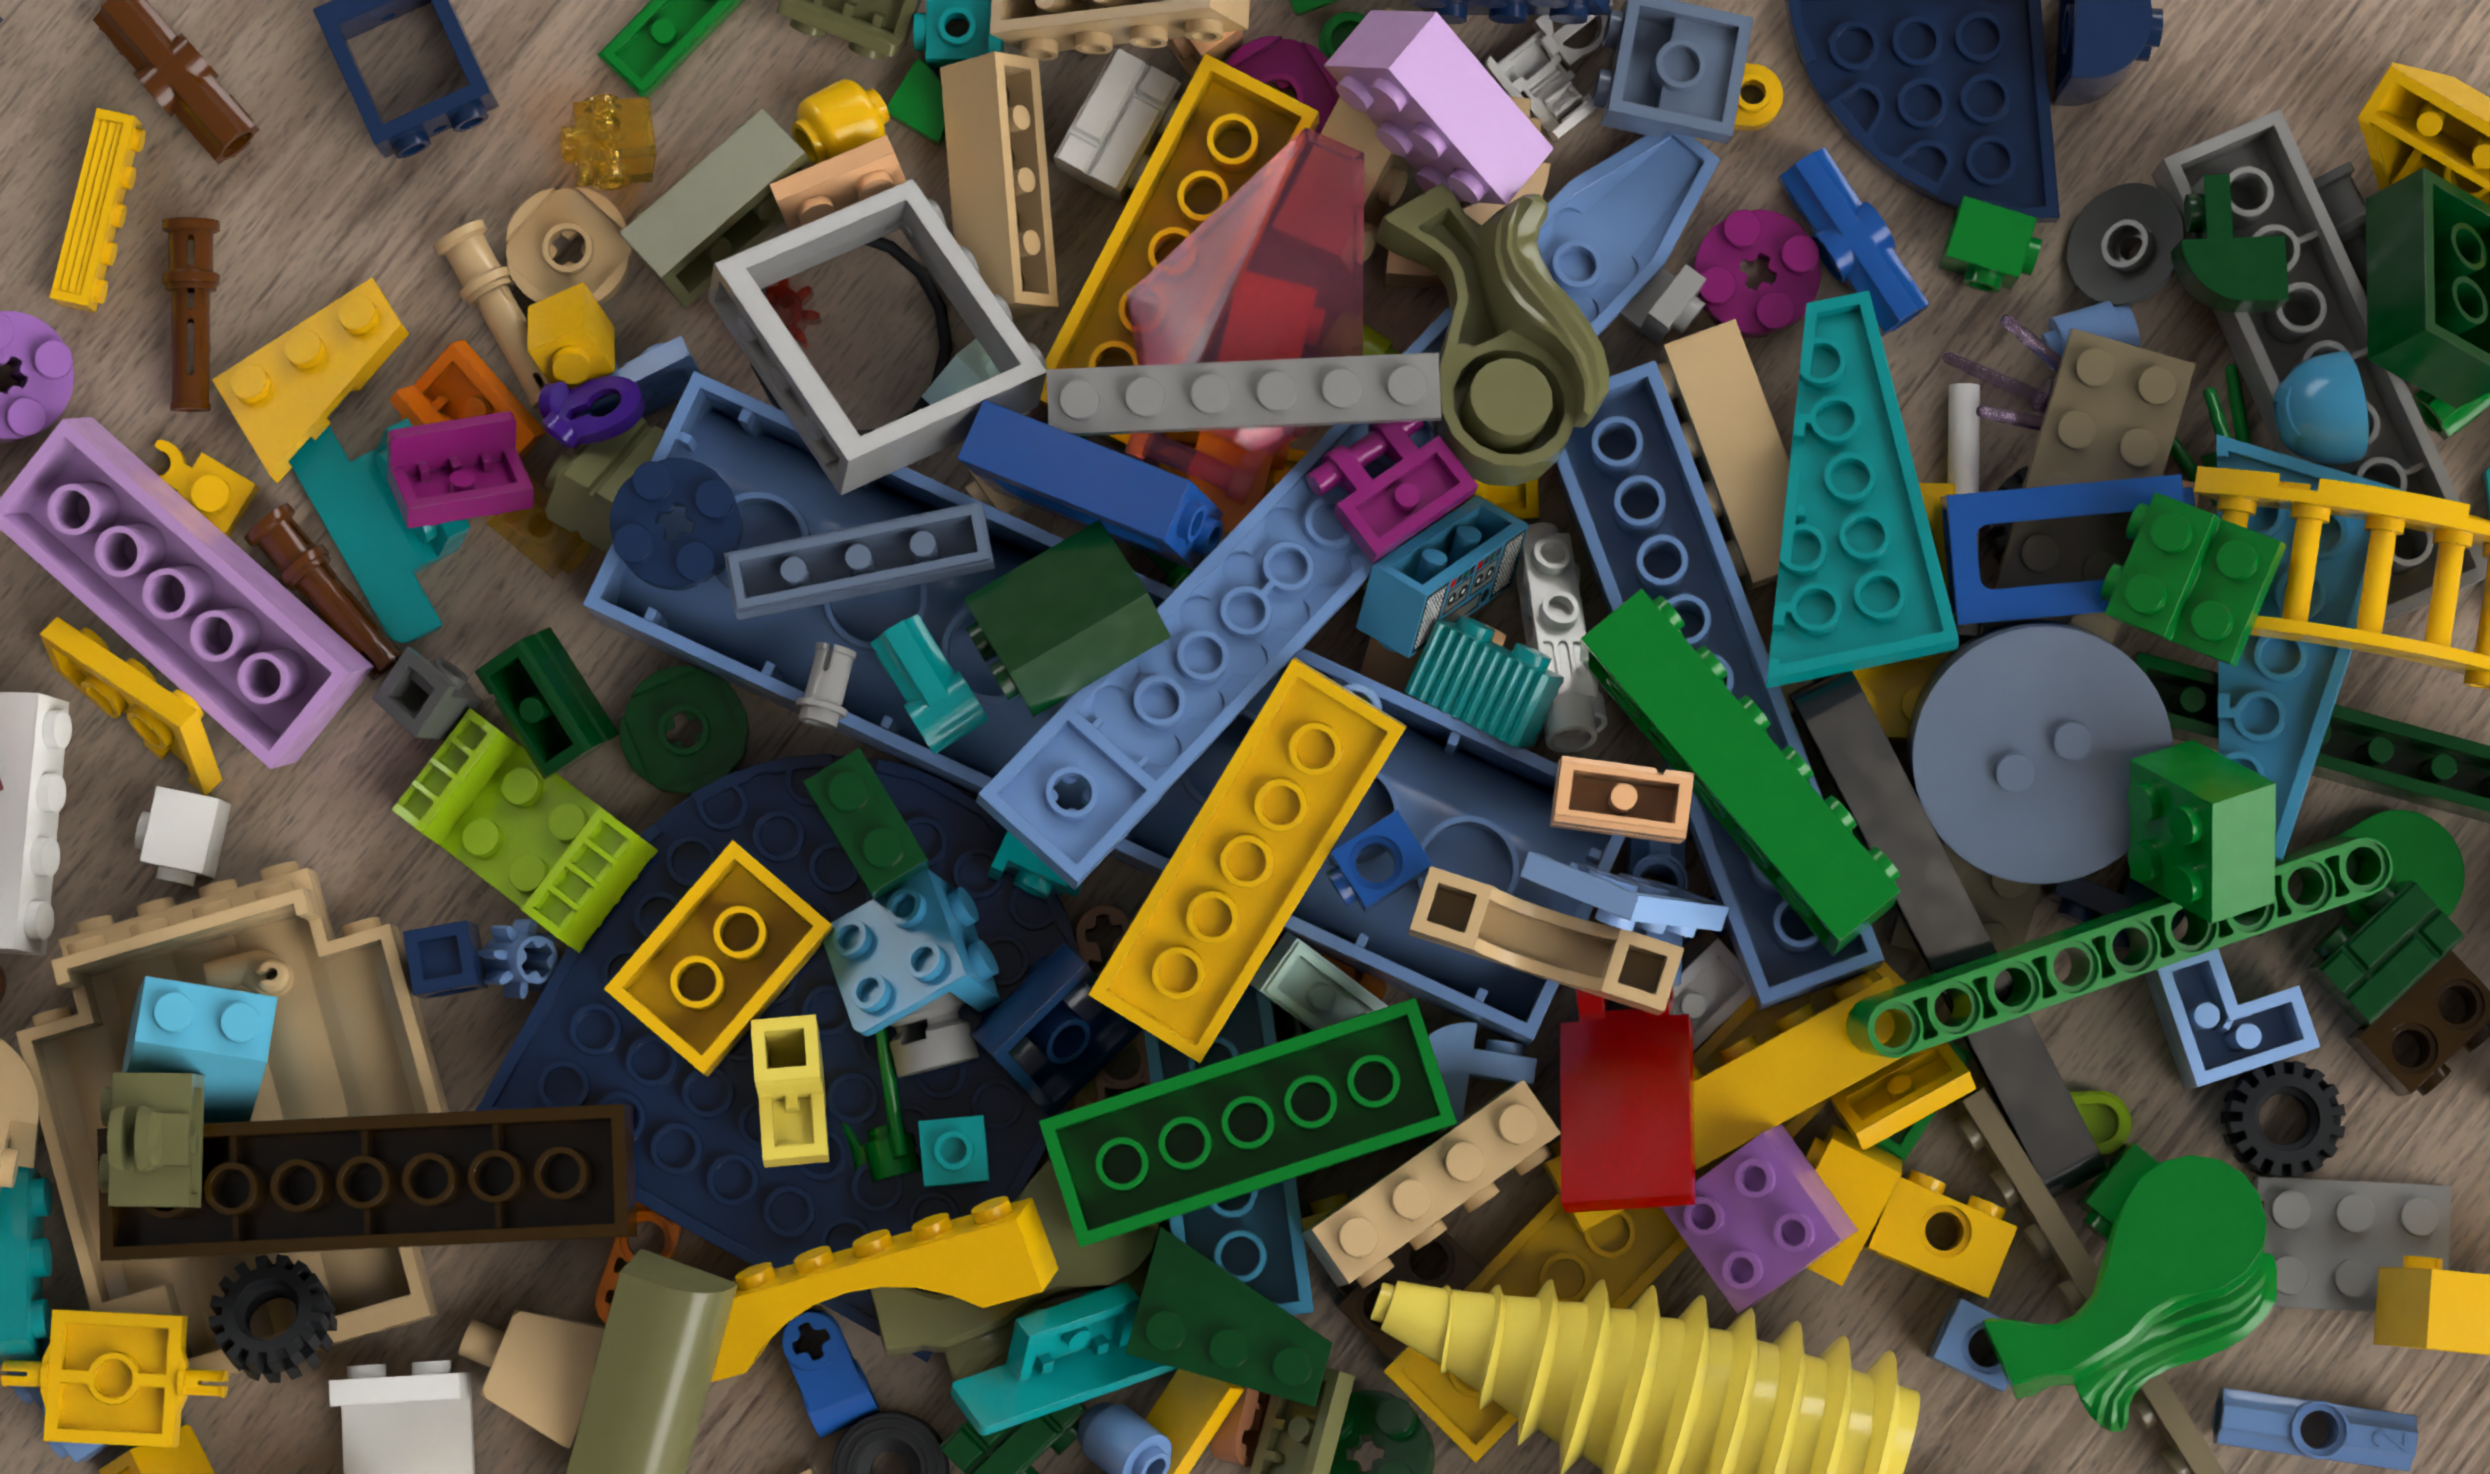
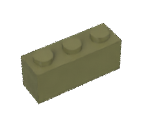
M762 108L746 123L738 126L731 133L730 137L704 160L691 167L681 180L651 206L640 211L635 219L619 234L651 273L686 308L710 287L714 263L758 245L785 221L769 184L812 167L814 163L806 152Z

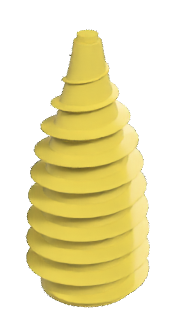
M1549 1279L1542 1286L1535 1297L1503 1295L1500 1284L1495 1285L1489 1293L1453 1290L1449 1285L1438 1288L1397 1280L1395 1286L1385 1282L1382 1283L1370 1316L1371 1320L1382 1323L1380 1330L1440 1365L1441 1374L1449 1371L1480 1392L1479 1410L1493 1400L1518 1419L1517 1446L1537 1430H1540L1559 1445V1474L1565 1473L1581 1457H1584L1601 1469L1602 1474H1903L1919 1416L1920 1393L1919 1391L1898 1385L1897 1361L1893 1351L1888 1350L1881 1354L1871 1367L1863 1373L1851 1367L1850 1345L1846 1335H1840L1819 1357L1805 1354L1802 1326L1798 1320L1791 1322L1773 1343L1757 1340L1755 1314L1751 1307L1741 1312L1726 1330L1709 1328L1704 1295L1696 1297L1678 1319L1660 1317L1657 1291L1654 1285L1649 1286L1630 1309L1610 1308L1604 1279L1599 1280L1582 1302L1558 1301L1552 1279Z

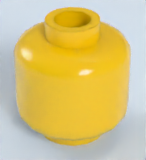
M841 79L807 97L798 105L797 121L792 124V133L795 142L816 165L885 136L884 124L890 121V115L884 100L876 90L870 88L865 91L857 82Z

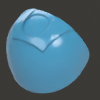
M2340 351L2315 356L2300 363L2286 376L2284 381L2279 383L2273 398L2274 418L2280 439L2297 456H2303L2317 463L2341 465L2361 460L2365 456L2368 447L2369 422L2362 380L2352 356L2347 351Z

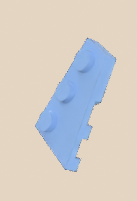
M1529 851L1520 877L1597 907L1595 919L1627 931H1633L1635 926L1656 934H1664V931L1667 930L1681 936L1694 938L1696 929L1722 931L1729 907L1676 885L1620 873L1617 876L1589 865L1572 861L1570 866L1546 855Z

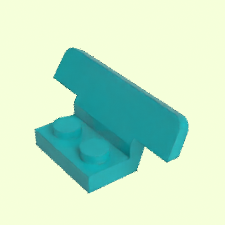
M408 418L387 427L377 448L356 458L352 462L348 459L329 425L316 441L310 437L290 459L289 463L387 635L399 643L415 642L440 630L443 625L415 575L458 551L471 527L467 520L463 519L439 525L407 528L387 481V434L393 429L412 427Z

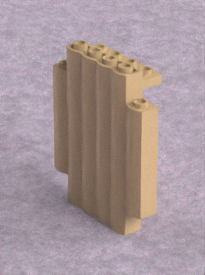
M297 861L267 867L260 871L262 881L238 887L236 879H228L205 885L198 889L200 899L176 905L174 897H166L143 903L136 907L138 917L114 923L112 915L99 916L76 923L74 925L76 935L58 939L63 957L50 961L57 986L72 989L78 1014L72 1016L70 1007L42 1012L32 1016L34 1027L16 1032L23 1061L30 1070L37 1087L39 1120L90 1310L188 1315L186 1355L190 1369L228 1370L229 1376L243 1373L244 1371H238L213 1338L216 1335L209 1325V1316H216L210 1307L212 1296L224 1297L225 1294L218 1284L225 1276L234 1283L240 1278V1275L234 1269L237 1265L245 1262L250 1271L257 1269L255 1257L267 1255L272 1264H275L277 1254L100 1261L97 1129L108 1128L104 1127L101 1121V1095L104 1087H112V1072H122L134 997L144 977L150 976L207 986L203 962L260 948L277 955L291 965L295 973V982L292 989L286 995L277 999L268 1060L250 1121L449 1112L418 997L413 995L408 960L399 927L390 923L382 926L379 917H372L344 925L342 927L344 937L335 939L318 874L310 868L299 869ZM243 986L230 988L231 990L255 993ZM420 1247L280 1253V1255L288 1256L294 1265L297 1260L306 1264L311 1272L316 1274L332 1298L336 1308L332 1313L337 1319V1331H327V1334L333 1341L332 1346L438 1315ZM275 1298L261 1305L251 1318V1333L260 1339L268 1340L286 1332L296 1318L295 1303L285 1298ZM203 1381V1384L209 1383V1382H212V1381Z

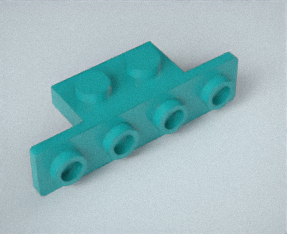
M1124 1282L1103 1290L1089 1291L1079 1298L1046 1309H1035L1025 1316L1017 1318L1006 1364L953 1382L950 1395L978 1434L986 1436L1178 1368L1125 1354L1140 1298L1130 1285Z

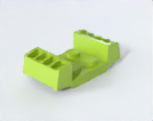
M471 708L465 713L454 730L448 735L437 752L431 757L420 774L391 809L416 830L440 845L519 906L520 910L578 953L582 951L596 929L602 925L603 920L613 907L619 903L620 898L632 882L638 878L639 873L649 860L658 852L651 844L560 775L555 774L544 780L523 747Z

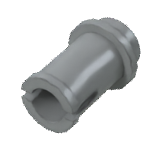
M817 642L814 648L815 655L804 697L797 698L795 703L796 707L801 709L798 720L819 728L837 729L839 719H844L847 716V710L842 705L853 661L856 660L857 653L834 644V648L831 650L829 649V643Z

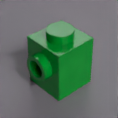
M1963 196L1958 208L1955 209L1938 268L1964 275L1962 282L1980 291L1999 293L2001 287L2011 290L2021 273L2031 276L2042 243V239L2032 237L2037 218Z

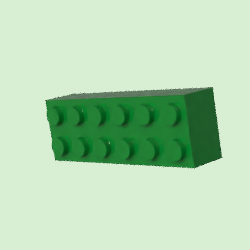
M1641 588L1581 638L1580 661L1673 770L1694 773L1692 788L1694 795L1828 952L1834 956L1893 907L1901 892L1895 882L1901 876L1899 871L1877 846L1867 851L1856 839L1852 829L1857 826V823L1838 799L1831 795L1824 801L1814 790L1809 781L1814 776V773L1799 753L1790 745L1780 750L1772 741L1766 731L1771 723L1757 704L1747 695L1737 700L1723 681L1728 676V673L1715 655L1704 645L1695 651L1687 642L1680 630L1685 626V623L1673 606L1661 595L1652 601Z
M1413 998L1041 1120L1039 1124L1079 1248H1084L1455 1126L1457 1121L1417 1000Z

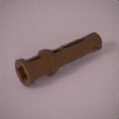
M198 217L167 218L162 220V230L168 233V271L162 274V284L165 285L166 291L171 292L170 348L172 403H170V410L177 412L211 411V404L209 403L211 351L210 293L217 291V286L220 285V275L213 272V234L220 231V221ZM189 240L194 241L193 265L188 264ZM188 293H194L193 308H188ZM188 323L194 324V373L192 375L187 373Z
M286 503L277 507L258 521L245 535L244 539L251 547H260L280 571L279 581L285 588H290L291 591L299 590L304 598L315 608L324 622L374 666L368 676L372 680L378 679L394 667L403 652L387 637L353 593L336 576L337 574L328 565L331 561L329 557L330 552L323 544L316 546L293 519L295 510L290 504Z

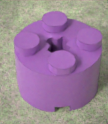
M0 311V367L4 364L9 365L12 368L10 376L17 381V386H11L0 392V443H11L41 432L54 423L62 414L69 402L73 389V357L70 349L61 337L42 320L22 312Z

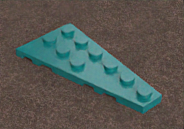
M1869 290L1806 303L1766 688L1958 650L1959 637Z

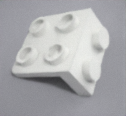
M451 1360L411 1362V1376L387 1377L386 1364L347 1366V1379L329 1380L330 1407L341 1406L344 1474H475L471 1372L451 1373Z

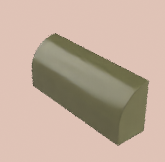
M640 1249L623 1267L618 1277L566 1474H686L738 1283L644 1249Z

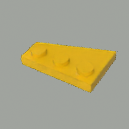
M371 277L213 378L212 381L268 474L278 484L292 468L289 463L290 459L310 437L315 441L331 424L327 417L350 391L361 390L409 333L381 288Z
M56 617L40 633L53 669L111 718L117 719L124 712L130 725L144 739V746L159 759L163 760L171 752L186 764L190 773L188 783L197 791L207 796L223 780L201 721L204 713L193 698L182 690L176 689L171 693L159 685L151 672L139 661L129 658L125 662L111 653L107 644L89 628L82 627L78 631L59 617Z

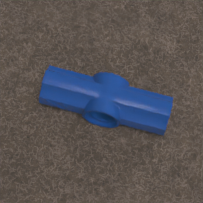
M1825 147L1802 158L1779 176L1778 182L1782 186L1783 191L1786 192L1793 206L1812 231L1811 239L1818 246L1819 257L1828 271L1840 283L1845 281L1852 293L1869 290L1882 337L1897 330L1927 309L1929 302L1925 298L1924 293L1918 288L1910 276L1911 274L1906 270L1894 252L1896 245L1886 223L1867 201L1862 203Z

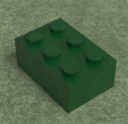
M2423 167L2366 198L2368 360L2457 409L2490 392V205Z

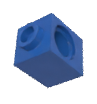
M1395 810L1332 850L1329 858L1335 867L1326 872V875L1346 906L1357 900L1365 913L1426 874L1429 867L1433 866L1399 811ZM1371 847H1378L1387 851L1394 861V872L1382 882L1365 880L1359 874L1356 867V859L1362 851Z

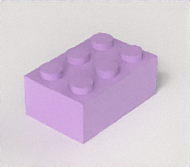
M1371 10L1324 65L1339 83L1336 86V90L1341 98L1354 109L1365 112L1378 127L1376 136L1379 141L1392 153L1404 157L1417 172L1415 180L1424 192L1443 183L1455 195L1458 201H1466L1472 204L1507 205L1554 149L1437 12Z

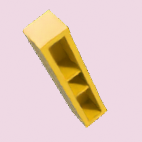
M96 108L49 297L57 305L96 313L98 303L103 304L105 302L108 292V281H105L104 278L107 266H113L118 250L117 243H114L117 227H123L127 215V206L123 205L126 189L132 190L134 186L136 167H132L135 153L142 151L146 138V131L142 129L143 124L133 115Z

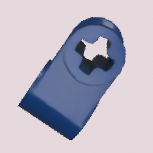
M810 1309L789 1321L783 1331V1351L798 1383L797 1388L802 1402L820 1439L853 1425L867 1416L879 1413L880 1409L858 1360L854 1359L842 1330L834 1317L825 1311ZM810 1322L814 1330L825 1328L829 1333L830 1338L822 1344L823 1355L814 1357L810 1349L799 1351L795 1346V1341L802 1335L800 1325Z

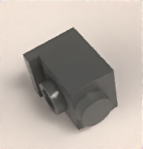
M408 647L372 698L414 737L446 740L469 708L476 712L483 701L473 692L472 687L467 682L468 677L458 667L441 658H436L434 662H429L414 648Z

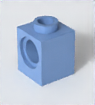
M1953 1298L1926 1357L1995 1391L2004 1392L2008 1381L1998 1359L1992 1364L1982 1367L1971 1359L1968 1350L1971 1337L1977 1331L1984 1329L1983 1320L1987 1318H2002L1962 1298Z

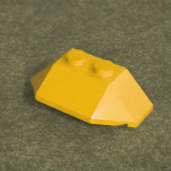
M2392 62L2357 117L2361 132L2364 134L2368 154L2380 191L2424 167L2490 205V97L2453 76Z

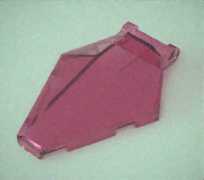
M1305 127L1132 288L1126 296L1138 365L1363 356L1364 152ZM1318 426L1199 431L1245 451L1238 468L1159 433L1132 434L1125 454L1140 461H1143L1146 456L1227 491L1225 498L1244 505L1264 460Z

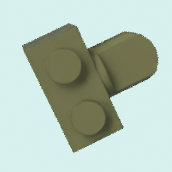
M112 1072V1087H104L101 1095V1121L104 1127H108L107 1153L101 1155L98 1171L99 1188L101 1193H108V1206L201 1208L204 1075L194 1073Z

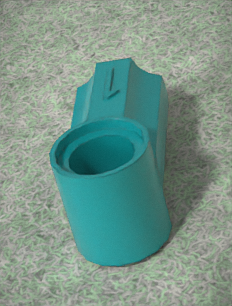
M918 614L890 627L870 643L891 681L895 682L907 703L903 706L933 755L990 721L960 671L954 673Z

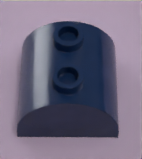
M2059 0L2053 105L2079 106L2094 102L2104 97L2117 86L2134 61L2148 62L2152 47H2159L2161 43L2163 9L2152 8L2151 0Z
M1064 943L1050 956H1044L1034 962L1028 971L1027 978L1004 1001H1000L987 1008L982 1015L981 1023L970 1033L981 1048L1049 1117L1055 1116L1143 1030V1028L1088 995L1098 976L1084 960Z

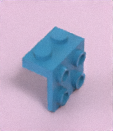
M926 868L876 901L872 899L831 923L834 928L823 940L854 1030L863 1036H871L948 992L953 993L978 1012H982L1002 1001L993 976L999 973L997 962L988 946L978 937L974 923L979 921V913L974 901L964 888H953Z

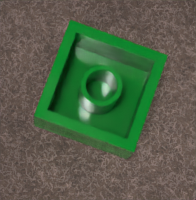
M2189 740L2130 759V788L2127 795L2130 808V848L2128 850L2130 878L2211 924L2275 903V782L2195 740Z

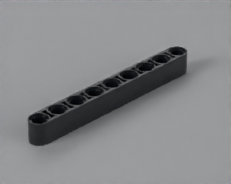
M1853 672L1821 677L1790 693L1788 696L1844 807L1856 821L1857 826L1855 828L1866 850L1869 851L1872 847L1877 846L1891 860L1901 875L1895 880L1901 892L1894 904L1930 974L1933 975L1997 953ZM2006 970L2000 972L1994 984L1995 995L2001 1003L2007 1000L2013 988L2012 980ZM1945 990L1940 994L1952 1015L1954 1009L1953 998ZM2029 1014L1963 1036L2010 1130L2053 1198L2107 1171L2105 1162Z

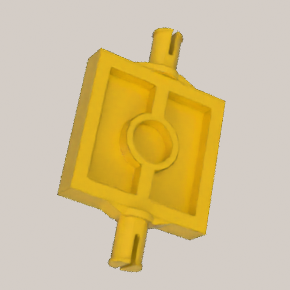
M52 1309L50 1343L42 1361L10 1360L5 1358L1 1371L26 1372L27 1375H1V1384L3 1387L40 1388L45 1405L43 1441L175 1448L179 1447L181 1412L188 1395L225 1398L228 1392V1385L203 1384V1381L227 1382L229 1381L228 1370L190 1369L186 1355L188 1315Z

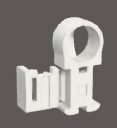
M1542 15L1531 25L1536 31L1535 34L1498 63L1495 62L1491 55L1484 63V68L1500 84L1508 96L1523 98L1520 93L1524 92L1528 98H1531L1530 112L1535 118L1541 119V126L1554 142L1599 108L1591 105L1592 96L1589 93L1582 97L1570 81L1575 77V74L1572 70L1568 72L1566 70L1579 59L1592 54L1603 42L1607 15H1588L1586 23L1565 24L1556 33L1553 32V21L1549 19V15ZM1596 19L1598 30L1588 46L1573 49L1562 44L1591 20ZM1541 45L1545 48V50L1547 51L1548 55L1543 51V49L1541 48ZM1582 101L1583 104L1561 120L1563 123L1560 125L1557 120Z

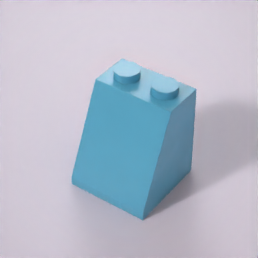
M145 976L134 997L122 1072L194 1073L204 1075V1124L249 1122L268 1060L278 997Z

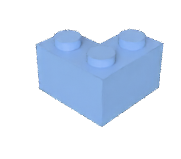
M2218 948L2145 973L2184 1090L2197 1088L2320 1047L2299 985L2238 1005Z

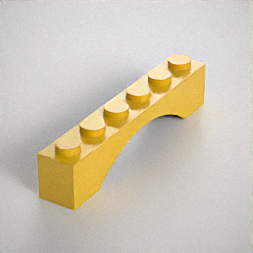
M1007 1196L996 1197L972 1208V1214L950 1220L948 1213H939L916 1222L911 1227L912 1231L891 1236L887 1229L878 1230L855 1240L852 1243V1248L832 1253L830 1246H821L798 1255L793 1260L794 1264L774 1269L771 1262H764L742 1270L735 1276L736 1280H733V1282L738 1283L711 1382L746 1373L767 1348L774 1335L786 1323L810 1307L844 1293L878 1287L919 1288L951 1295L978 1307L985 1308L1043 1292L1059 1268L1033 1198L1010 1203Z

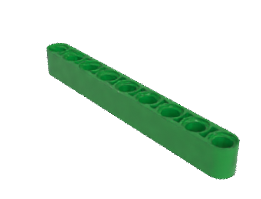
M2330 838L2286 853L2283 862L2275 859V903L2245 912L2238 921L2231 917L2211 924L2164 896H2160L1866 997L1857 1002L1850 1010L1846 1022L1847 1035L1852 1045L1863 1053L1888 1058L1905 1057L2376 894L2384 889L2391 879L2393 872L2392 856L2384 844L2373 838ZM2352 851L2357 854L2360 860V870L2353 881L2347 875L2345 865L2347 857ZM2295 870L2299 872L2303 882L2301 895L2296 901L2291 898L2288 892L2289 877ZM2181 910L2187 918L2188 928L2182 940L2177 941L2172 934L2171 923L2177 911ZM2123 930L2129 938L2130 947L2126 957L2119 962L2113 953L2112 944L2117 933ZM2065 950L2071 959V970L2067 978L2060 982L2054 974L2053 964L2059 952ZM2006 970L2012 978L2013 988L2007 1000L2001 1003L1995 995L1994 984L2000 972ZM1947 990L1953 998L1954 1009L1950 1018L1941 1023L1935 1014L1934 1006L1940 993ZM1887 1010L1894 1019L1895 1028L1891 1038L1882 1044L1875 1035V1023L1879 1015Z

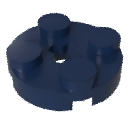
M667 458L657 462L649 461L640 465L618 490L610 512V532L615 552L636 577L649 585L665 590H687L698 586L697 584L708 581L715 574H720L726 569L724 553L737 551L742 538L743 519L731 488L712 468L686 458ZM675 507L686 508V519L694 522V528L691 534L680 532L676 542L668 541L665 539L666 529L658 524L662 514H671Z

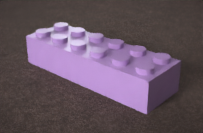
M93 417L62 419L0 498V530L178 688L193 698L205 712L270 769L296 763L374 668L367 659Z

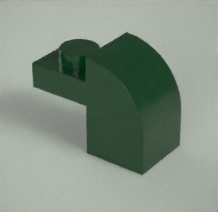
M2230 174L2203 175L2192 188L2193 194H2186L2184 199L2185 230L2187 233H2195V239H2182L2171 251L2173 268L2180 283L2196 300L2219 311L2233 313L2277 311L2289 300L2285 236L2233 237Z

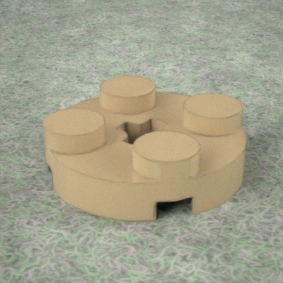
M582 187L559 190L551 188L531 196L514 213L507 227L505 240L507 242V266L512 280L531 302L536 303L584 282L599 305L602 306L611 300L624 285L630 273L634 251L619 233L628 225L613 203L600 193ZM578 235L585 240L580 248L584 256L578 263L575 264L568 261L562 266L554 262L559 252L553 244L559 237L562 236L564 239L571 241Z

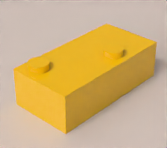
M2403 1255L2402 1268L2379 1267L2373 1345L2490 1355V1274L2442 1270L2443 1259L2408 1255Z

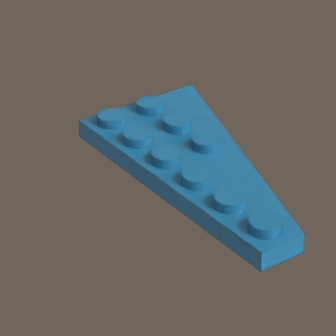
M2216 434L2217 468L2280 473V481L2311 484L2310 490L2318 491L2320 478L2405 491ZM2257 506L2256 516H2249L2247 529L2277 539L2287 545L2258 616L2282 617L2296 520L2290 518L2291 510ZM2217 511V516L2222 519L2223 513ZM2330 515L2329 523L2322 524L2308 622L2356 629L2370 532L2364 530L2365 520ZM2249 635L2237 667L2218 661L2219 753L2276 783L2275 859L2283 862L2353 650Z

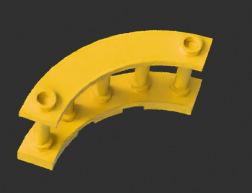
M2197 466L2194 492L2218 501L2216 510L2223 513V520L2247 528L2249 516H2256L2257 506L2291 510L2290 518L2296 520L2282 617L2257 616L2250 635L2327 645L2418 662L2463 674L2464 685L2490 690V520L2470 515V504L2401 490L2323 478L2319 479L2318 491L2310 490L2311 484L2280 481V473ZM2330 515L2365 520L2364 530L2370 532L2356 629L2308 622L2322 524L2329 523ZM2404 528L2433 534L2432 543L2438 545L2424 641L2382 634L2396 536L2404 535ZM2472 545L2483 548L2482 557L2488 559L2474 652L2450 647L2465 549L2472 548Z

